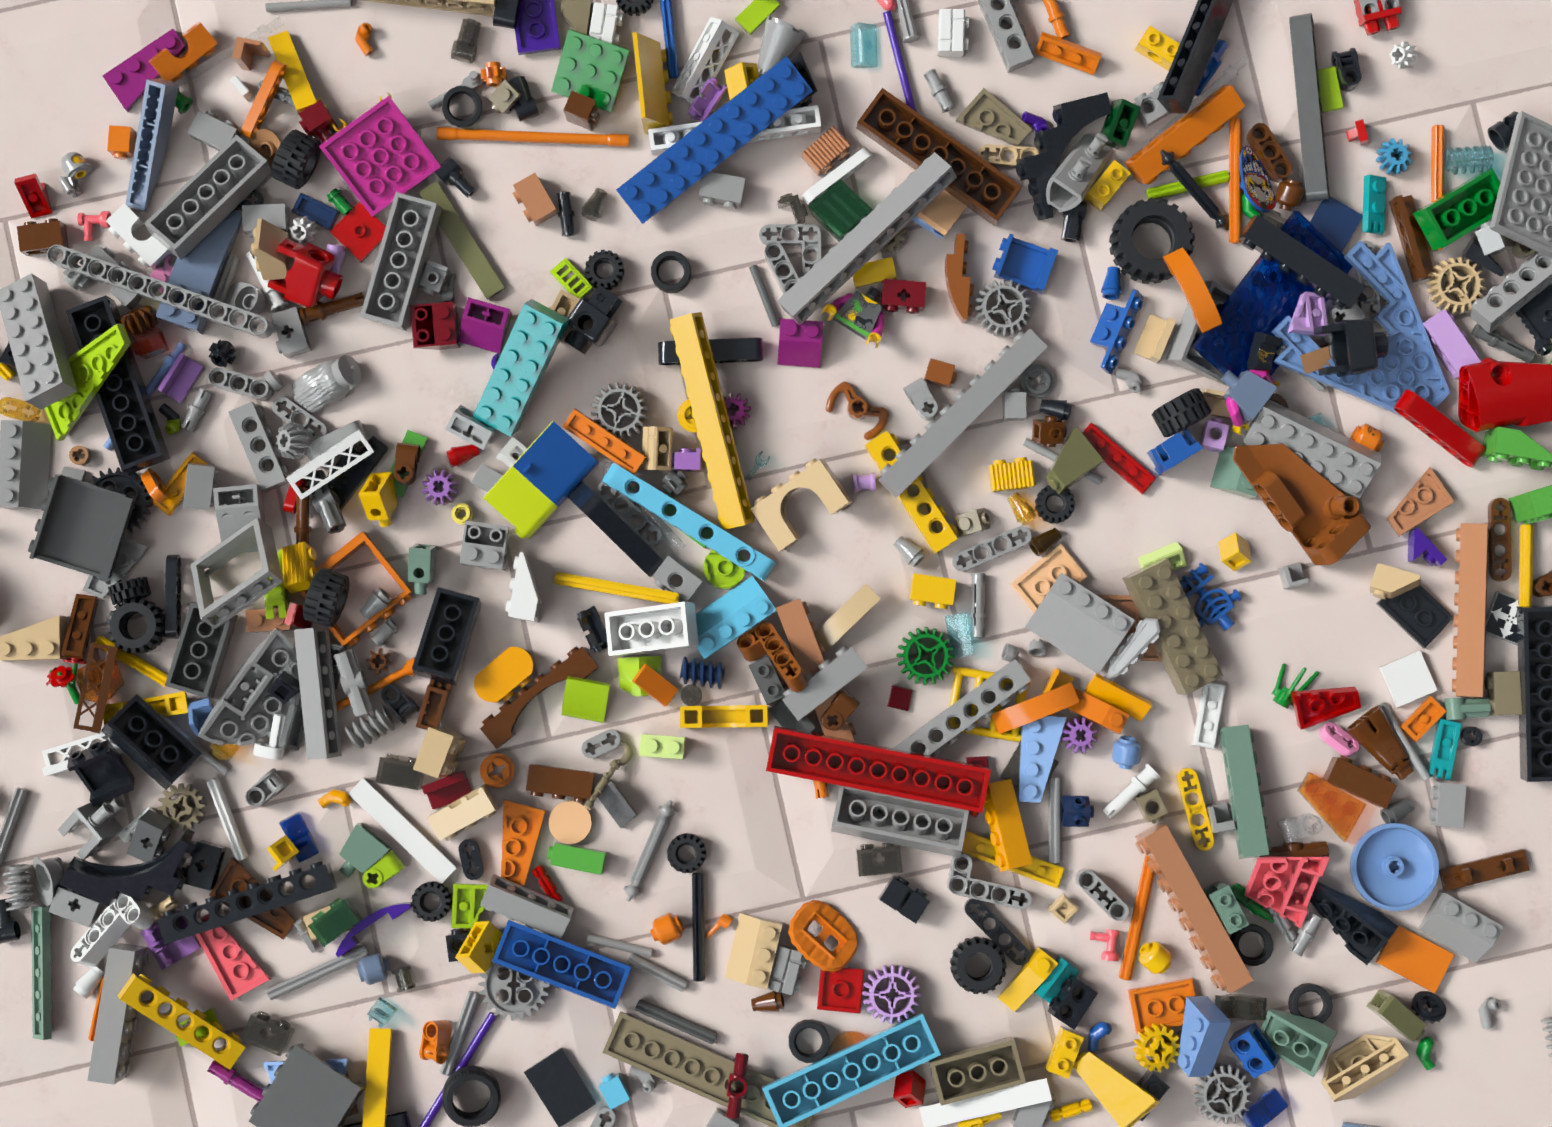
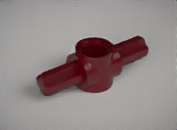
M736 1053L733 1073H729L726 1093L729 1101L726 1116L731 1119L739 1118L742 1099H746L749 1080L746 1071L749 1056L745 1053ZM734 1081H741L744 1087L740 1091H735L731 1084Z

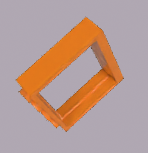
M363 531L316 568L317 572L321 568L333 571L366 544L403 592L389 602L390 605L372 616L348 636L344 634L337 624L329 628L344 647L356 645L361 640L360 636L365 632L369 634L376 629L378 621L382 618L386 620L395 613L393 609L398 605L404 606L412 599L411 595L414 593L367 533ZM308 589L299 591L304 598H306Z

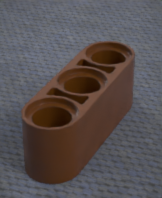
M1264 123L1255 124L1247 133V142L1261 161L1269 178L1276 183L1283 182L1291 174L1292 165L1269 127ZM1254 131H1259L1263 136L1262 139L1256 138ZM1265 149L1272 150L1274 157L1267 156ZM1276 167L1283 168L1285 175L1278 174Z

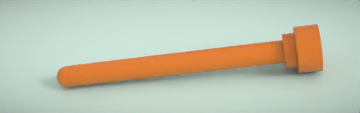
M415 657L407 660L404 667L369 685L367 688L368 694L370 695L407 675L416 676L412 670ZM349 697L336 702L337 712L351 705Z

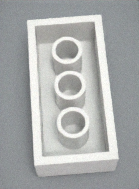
M679 602L605 613L609 656L621 657L699 646L695 603Z

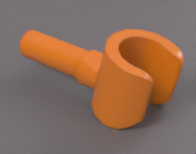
M722 914L715 926L705 934L706 938L709 939L720 926L727 929L732 922V918Z

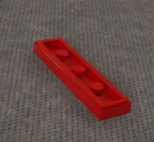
M1092 422L1082 432L1102 457L1103 462L1141 495L1155 481L1156 477Z

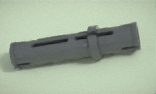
M1476 324L1471 332L1472 336L1487 342L1488 346H1495L1526 363H1530L1535 356V351L1501 335L1498 330L1492 331L1489 334L1479 324Z

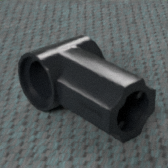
M517 76L512 78L509 82L522 94L514 104L519 122L539 116L538 108L534 97L530 94L525 77Z
M1082 200L1073 209L1063 212L1062 217H1064L1061 240L1072 243L1080 241L1082 222L1085 219L1087 201Z

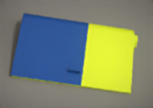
M552 421L488 491L483 499L516 527L514 532L522 539L525 537L530 539L599 462L558 424Z

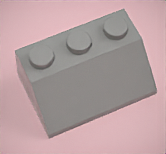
M1438 892L1418 929L1473 962H1477L1493 947L1504 927L1447 893Z

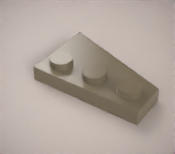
M985 88L981 90L956 119V122L1014 146H1019L1032 131V128Z

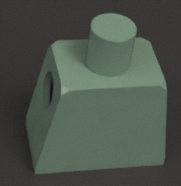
M414 544L409 547L408 582H414V594L426 595L427 583L434 581L437 545ZM419 568L423 569L424 575L419 572Z
M357 823L339 854L346 860L339 871L348 878L356 869L361 873H365L380 858L391 851L392 848L362 823Z

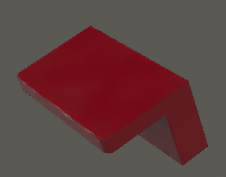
M465 770L421 786L423 793L428 796L432 809L448 805L472 792Z

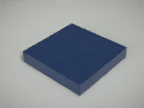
M1330 196V199L1321 201L1304 232L1341 253L1363 215Z

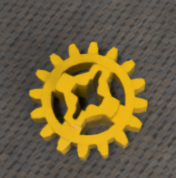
M1152 1023V1029L1145 1026V1032H1138L1140 1038L1133 1041L1137 1044V1047L1132 1048L1136 1053L1134 1058L1143 1068H1147L1151 1072L1154 1068L1161 1072L1162 1066L1169 1069L1168 1063H1175L1173 1057L1179 1055L1176 1051L1180 1047V1044L1177 1042L1179 1037L1174 1034L1171 1028H1167L1164 1024H1160L1158 1027L1155 1023ZM1161 1035L1166 1036L1168 1040L1162 1038ZM1145 1055L1151 1057L1152 1060L1147 1059Z

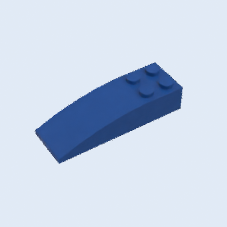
M510 920L507 922L492 960L494 963L612 1009L617 1007L631 967Z

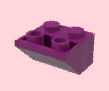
M468 297L462 316L459 342L500 354L512 312L508 308Z

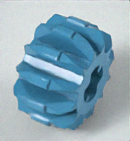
M1394 138L1390 139L1389 143L1383 142L1381 144L1382 148L1376 151L1379 157L1376 158L1375 162L1382 163L1379 169L1386 168V174L1388 175L1392 171L1394 175H1398L1400 171L1405 172L1408 170L1407 165H1411L1413 162L1409 158L1413 155V152L1407 151L1410 144L1403 146V139L1396 143Z

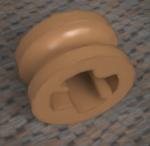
M74 446L69 452V458L72 463L83 466L90 462L91 452L86 447ZM83 450L82 454L85 455V458L77 461L76 453H81Z

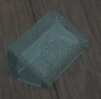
M860 22L850 27L851 66L853 68L878 67L876 25Z
M967 612L944 616L948 638L951 640L949 645L954 647L951 655H955V658L974 655Z

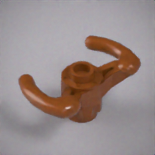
M844 381L837 385L827 399L826 411L832 412L837 397L840 393H844L848 401L847 412L851 419L857 421L865 417L879 418L877 425L872 430L866 432L864 438L870 440L877 436L887 424L889 412L884 407H873L862 397L857 396L851 383Z

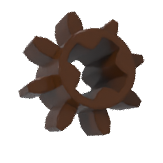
M379 648L378 653L371 650V658L365 659L371 665L368 670L376 669V675H380L381 670L388 673L389 669L387 667L389 664H394L388 658L391 656V653L383 654V648ZM381 656V659L384 660V664H380L379 666L377 663H375V660L379 659Z

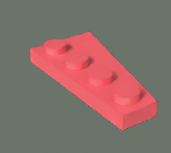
M207 914L201 918L204 921H208L210 915ZM224 926L196 934L230 1001L271 979Z

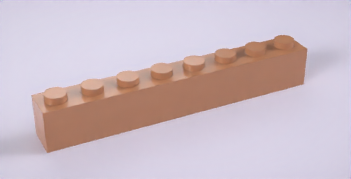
M1461 523L1460 528L1456 529V541H1460V550H1456L1455 561L1459 563V571H1455V584H1459V593L1454 595V606H1458V614H1454V627H1458L1457 636H1453V649H1457V657H1453L1452 669L1456 670V679H1452V692H1456L1458 697L1484 698L1488 524Z
M799 598L775 608L795 660L805 676L810 672L814 675L820 670L818 666L824 662L822 655L825 654L822 642L817 643L814 636L818 632L814 622H809L806 615L810 613L806 601L801 602ZM838 690L814 710L824 735L855 741L853 736L856 735V731L852 722L848 724L847 719L837 730H829L822 725L821 717L839 694L840 690ZM828 716L829 722L827 724L835 725L837 723L835 721L836 716Z

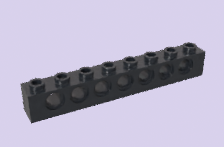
M323 861L311 864V869L302 871V868L289 871L290 876L281 878V874L268 878L269 883L261 885L260 881L247 885L248 890L240 892L239 888L226 892L227 897L221 899L216 895L206 898V903L199 906L197 902L185 905V910L178 913L176 909L164 912V917L157 919L164 944L336 889L337 885L330 863L324 865ZM307 875L314 877L315 884L313 887H309L306 884L305 878ZM286 882H291L294 886L291 894L287 893L284 889ZM265 889H270L273 893L270 901L264 898L263 893ZM245 895L249 896L252 900L250 907H246L243 904L242 900ZM224 902L228 903L231 907L229 914H225L222 911V904ZM203 909L209 912L210 917L208 921H204L201 918V911ZM182 916L188 919V926L186 928L180 925V918Z

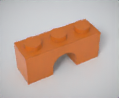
M197 22L182 34L188 43V51L184 56L174 57L168 49L164 48L148 61L163 80L176 82L182 77L181 72L186 68L191 70L199 63L197 59L203 55L207 57L216 50L214 46L218 43L201 22Z

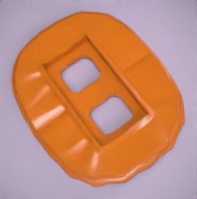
M819 900L802 904L790 920L788 933L791 943L796 946L798 952L805 959L809 960L814 966L819 967L822 971L835 972L843 969L854 956L858 946L857 933L846 918L829 904ZM813 921H816L822 927L817 937H814L808 931V927ZM829 935H832L838 941V945L833 951L824 946V942Z

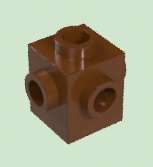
M1057 416L1033 419L1032 441L1043 444L1044 447H1056V444H1064V438L1067 435L1065 422L1058 420Z

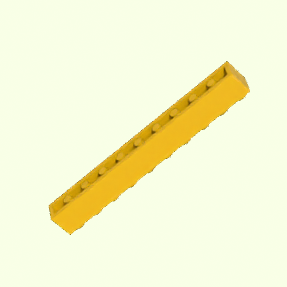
M702 312L670 319V331L674 336L676 354L680 359L681 374L685 379L687 387L686 394L690 399L692 417L697 426V437L701 442L703 450L702 457L706 462L708 480L713 490V500L717 505L719 513L718 520L723 530L753 523L755 520L753 512L750 510L751 504Z

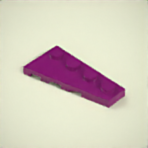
M171 29L102 75L127 112L132 109V105L139 98L143 97L146 79L160 78V75L148 61L164 48L168 49L174 57H179L186 50L187 47L174 29Z

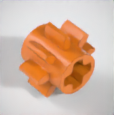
M488 62L485 64V69H480L481 80L486 82L488 87H498L503 82L502 80H507L506 69L501 67L500 62Z

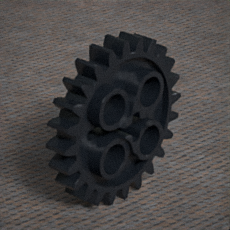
M117 467L116 473H113L108 468V474L105 475L102 471H99L100 478L92 476L94 485L104 488L114 485V491L123 494L131 491L136 492L135 508L132 511L127 530L133 534L132 527L136 526L141 529L139 522H147L144 514H151L147 507L153 506V503L148 500L152 497L147 492L145 485H143L142 479L137 480L138 474L135 472L130 476L129 473H122L121 469Z

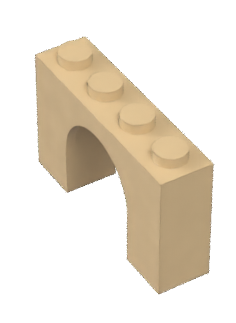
M815 458L805 465L807 469L801 473L796 471L788 477L790 481L784 485L782 483L776 485L771 489L772 494L767 497L763 495L755 500V506L750 509L779 552L786 550L801 539L788 520L785 511L787 499L792 492L799 488H808L814 491L831 515L837 514L853 502L824 459L817 461Z

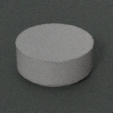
M269 370L264 374L265 381L273 390L279 391L284 387L283 382L273 371Z

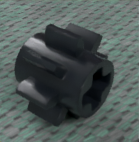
M219 340L217 344L212 343L209 348L211 352L209 357L212 363L217 366L226 367L228 363L232 364L236 359L234 355L236 350L228 341Z

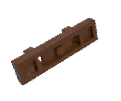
M1518 849L1439 869L1443 890L1448 891L1529 871L1530 869L1525 850ZM1500 861L1504 862L1506 868L1505 871L1502 870Z

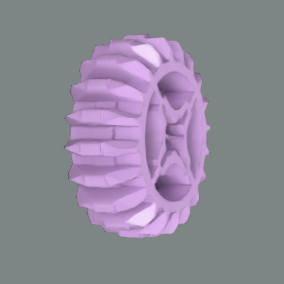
M894 964L890 965V971H887L886 966L882 965L884 972L880 973L876 968L874 969L877 975L875 978L870 974L868 975L872 983L864 982V986L869 988V990L862 991V994L869 996V998L864 999L863 1002L864 1004L871 1003L867 1008L868 1012L876 1010L873 1013L875 1019L881 1014L880 1021L882 1023L885 1022L886 1017H889V1024H893V1017H897L898 1023H901V1015L904 1014L908 1020L910 1017L907 1011L916 1012L912 1004L920 1005V1002L914 999L915 997H921L920 992L914 991L920 988V984H912L917 978L916 976L908 978L911 974L909 969L903 974V966L901 965L897 971H895ZM889 977L888 985L884 989L875 990V987L882 979ZM896 977L903 979L908 984L909 991L896 987ZM893 986L894 991L898 992V994L893 996L891 1004L889 995L886 996L885 994L889 993ZM874 997L887 1000L888 1011L880 1008L876 1004ZM909 998L901 1009L895 1011L898 1000Z

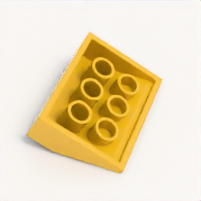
M633 32L641 118L644 133L649 134L648 129L673 125L672 112H668L667 104H671L670 91L665 90V83H669L668 70H663V62H667L666 51L661 49L660 42Z

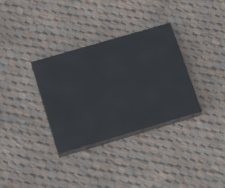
M1421 585L1392 599H1380L1376 603L1422 648H1426L1454 618Z
M562 1047L524 1071V1074L558 1127H562L596 1104V1101Z

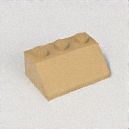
M740 913L725 977L745 985L767 990L782 929V922Z

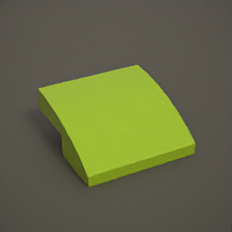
M567 676L561 715L604 723L610 684Z

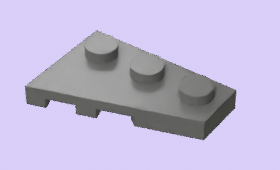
M124 537L111 580L104 582L98 580V577L89 575L82 591L105 599L109 595L108 587L119 583L150 547Z

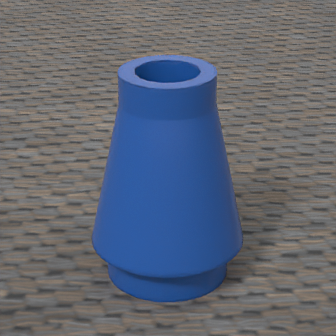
M1113 266L1107 268V274L1101 288L1103 298L1117 300L1122 294L1120 268Z

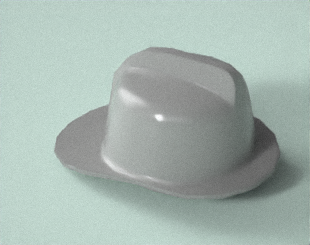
M35 857L33 859V866L35 870L36 892L40 901L45 906H49L53 901L54 889L60 885L64 875L62 860L59 857L45 860Z

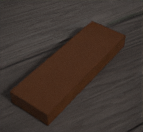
M76 594L61 651L63 657L85 658L99 602L97 596Z

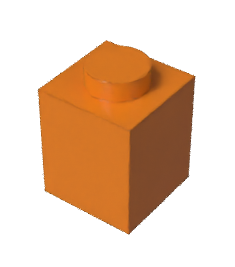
M109 125L107 151L116 159L126 160L127 157H134L137 132L132 127Z

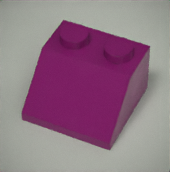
M780 319L777 365L820 368L823 321L805 320L799 325L793 319Z

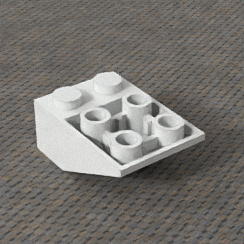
M520 552L519 557L515 556L513 569H516V575L510 581L509 590L512 591V597L507 600L505 612H508V617L538 623L542 600L528 556Z

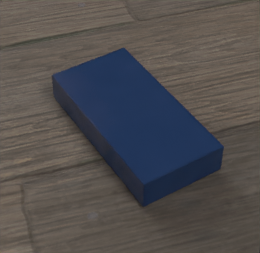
M300 193L291 211L302 218L307 216L308 220L315 221L316 225L329 231L332 230L340 214L338 210L303 193Z

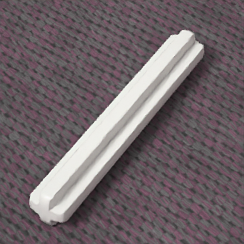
M218 778L212 779L207 782L208 788L235 859L241 861L248 857V853L220 780Z

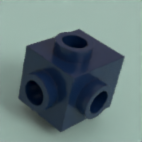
M1063 796V827H1089L1090 818L1094 817V805H1090L1089 796Z

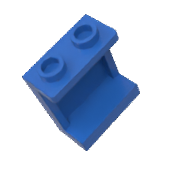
M1009 234L1007 239L1003 238L999 250L1003 251L1000 258L996 257L992 270H995L994 277L1005 279L1007 282L1013 280L1015 285L1021 284L1023 288L1042 294L1058 250L1051 247L1047 250L1014 238L1013 234Z

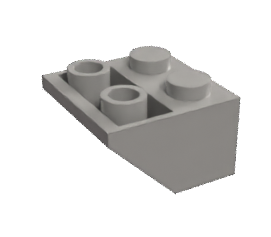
M466 520L459 563L467 566L505 571L508 555L509 527Z

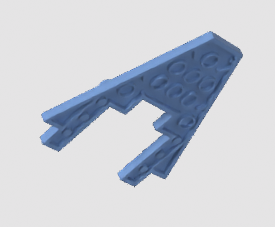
M1359 241L1344 258L1387 302L1374 317L1388 332L1386 335L1388 339L1387 356L1378 358V367L1375 370L1343 377H1337L1336 374L1319 376L1318 370L1305 374L1300 355L1321 348L1308 335L1288 333L1292 318L1286 316L1272 331L1276 337L1282 338V343L1286 346L1273 362L1399 416L1401 415L1393 407L1406 389L1413 391L1436 408L1450 394V390L1422 324L1393 247L1388 242L1374 255L1362 241ZM1330 358L1328 362L1331 366L1324 365L1322 368L1335 366L1334 361Z

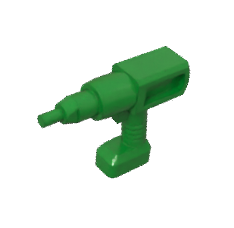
M1238 883L1230 886L1239 904L1253 914H1258L1261 918L1268 919L1271 923H1274L1275 920L1270 917V914L1262 905L1244 895L1245 888Z

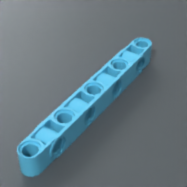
M612 463L603 477L602 482L762 581L765 582L775 567L776 562L619 465ZM631 483H637L640 486L639 491L635 494L628 492V486ZM673 505L676 507L677 512L674 516H667L664 513L667 506ZM704 528H711L714 532L713 537L704 539L701 536L702 530ZM746 550L750 553V559L747 562H742L738 559L740 551Z

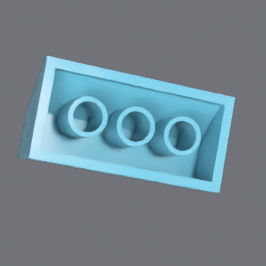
M753 576L696 613L699 643L697 649L704 659H707L777 611Z

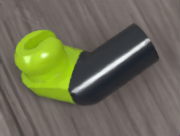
M166 403L162 404L158 411L167 418L166 433L170 435L178 433L180 430V415Z

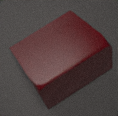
M892 685L887 707L908 711L913 690Z

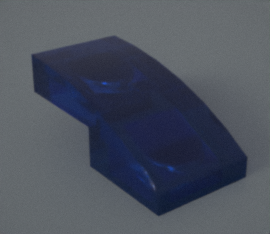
M300 812L279 822L285 835H287L299 851L296 855L299 863L319 853L317 845Z
M1274 1087L1259 1097L1256 1103L1248 1107L1249 1111H1242L1241 1113L1244 1117L1240 1119L1246 1127H1264L1285 1110L1289 1104Z

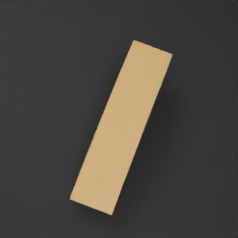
M865 584L817 630L818 633L814 634L817 643L821 641L825 652L828 651L881 599Z

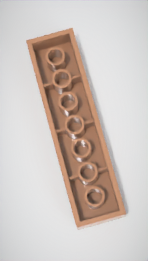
M1156 824L1135 836L1138 841L1135 844L1139 852L1147 855L1149 861L1146 864L1152 873H1156L1159 879L1157 881L1159 888L1163 893L1166 891L1170 898L1167 900L1169 906L1174 912L1177 911L1179 914V924L1184 931L1187 930L1191 936L1189 941L1195 950H1199L1202 956L1200 957L1202 965L1205 969L1209 968L1213 975L1210 979L1214 986L1231 994L1252 982L1253 979L1167 825Z

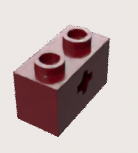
M883 279L882 308H885L887 312H898V309L906 310V313L919 314V311H923L925 306L926 282ZM901 293H905V297L909 298H906L905 301H901V297L899 296L901 295Z

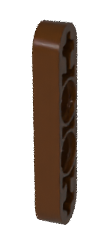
M1496 498L1488 504L1489 575L1494 581L1501 582L1509 579L1512 573L1510 503L1506 499ZM1498 503L1504 507V510L1500 511V517L1504 516V520H1494V517H1499V511L1494 508ZM1497 523H1501L1505 528L1502 535H1498L1494 531ZM1498 544L1505 548V554L1502 557L1495 553V547ZM1505 559V562L1501 563V570H1505V574L1501 575L1500 578V574H1496V570L1500 568V562L1495 563V560Z

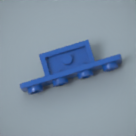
M1132 290L1125 308L1106 303L1090 340L1093 345L1107 349L1101 363V368L1108 374H1112L1113 369L1117 367L1119 355L1127 343V336L1135 325L1138 310L1143 306L1144 297L1138 290Z

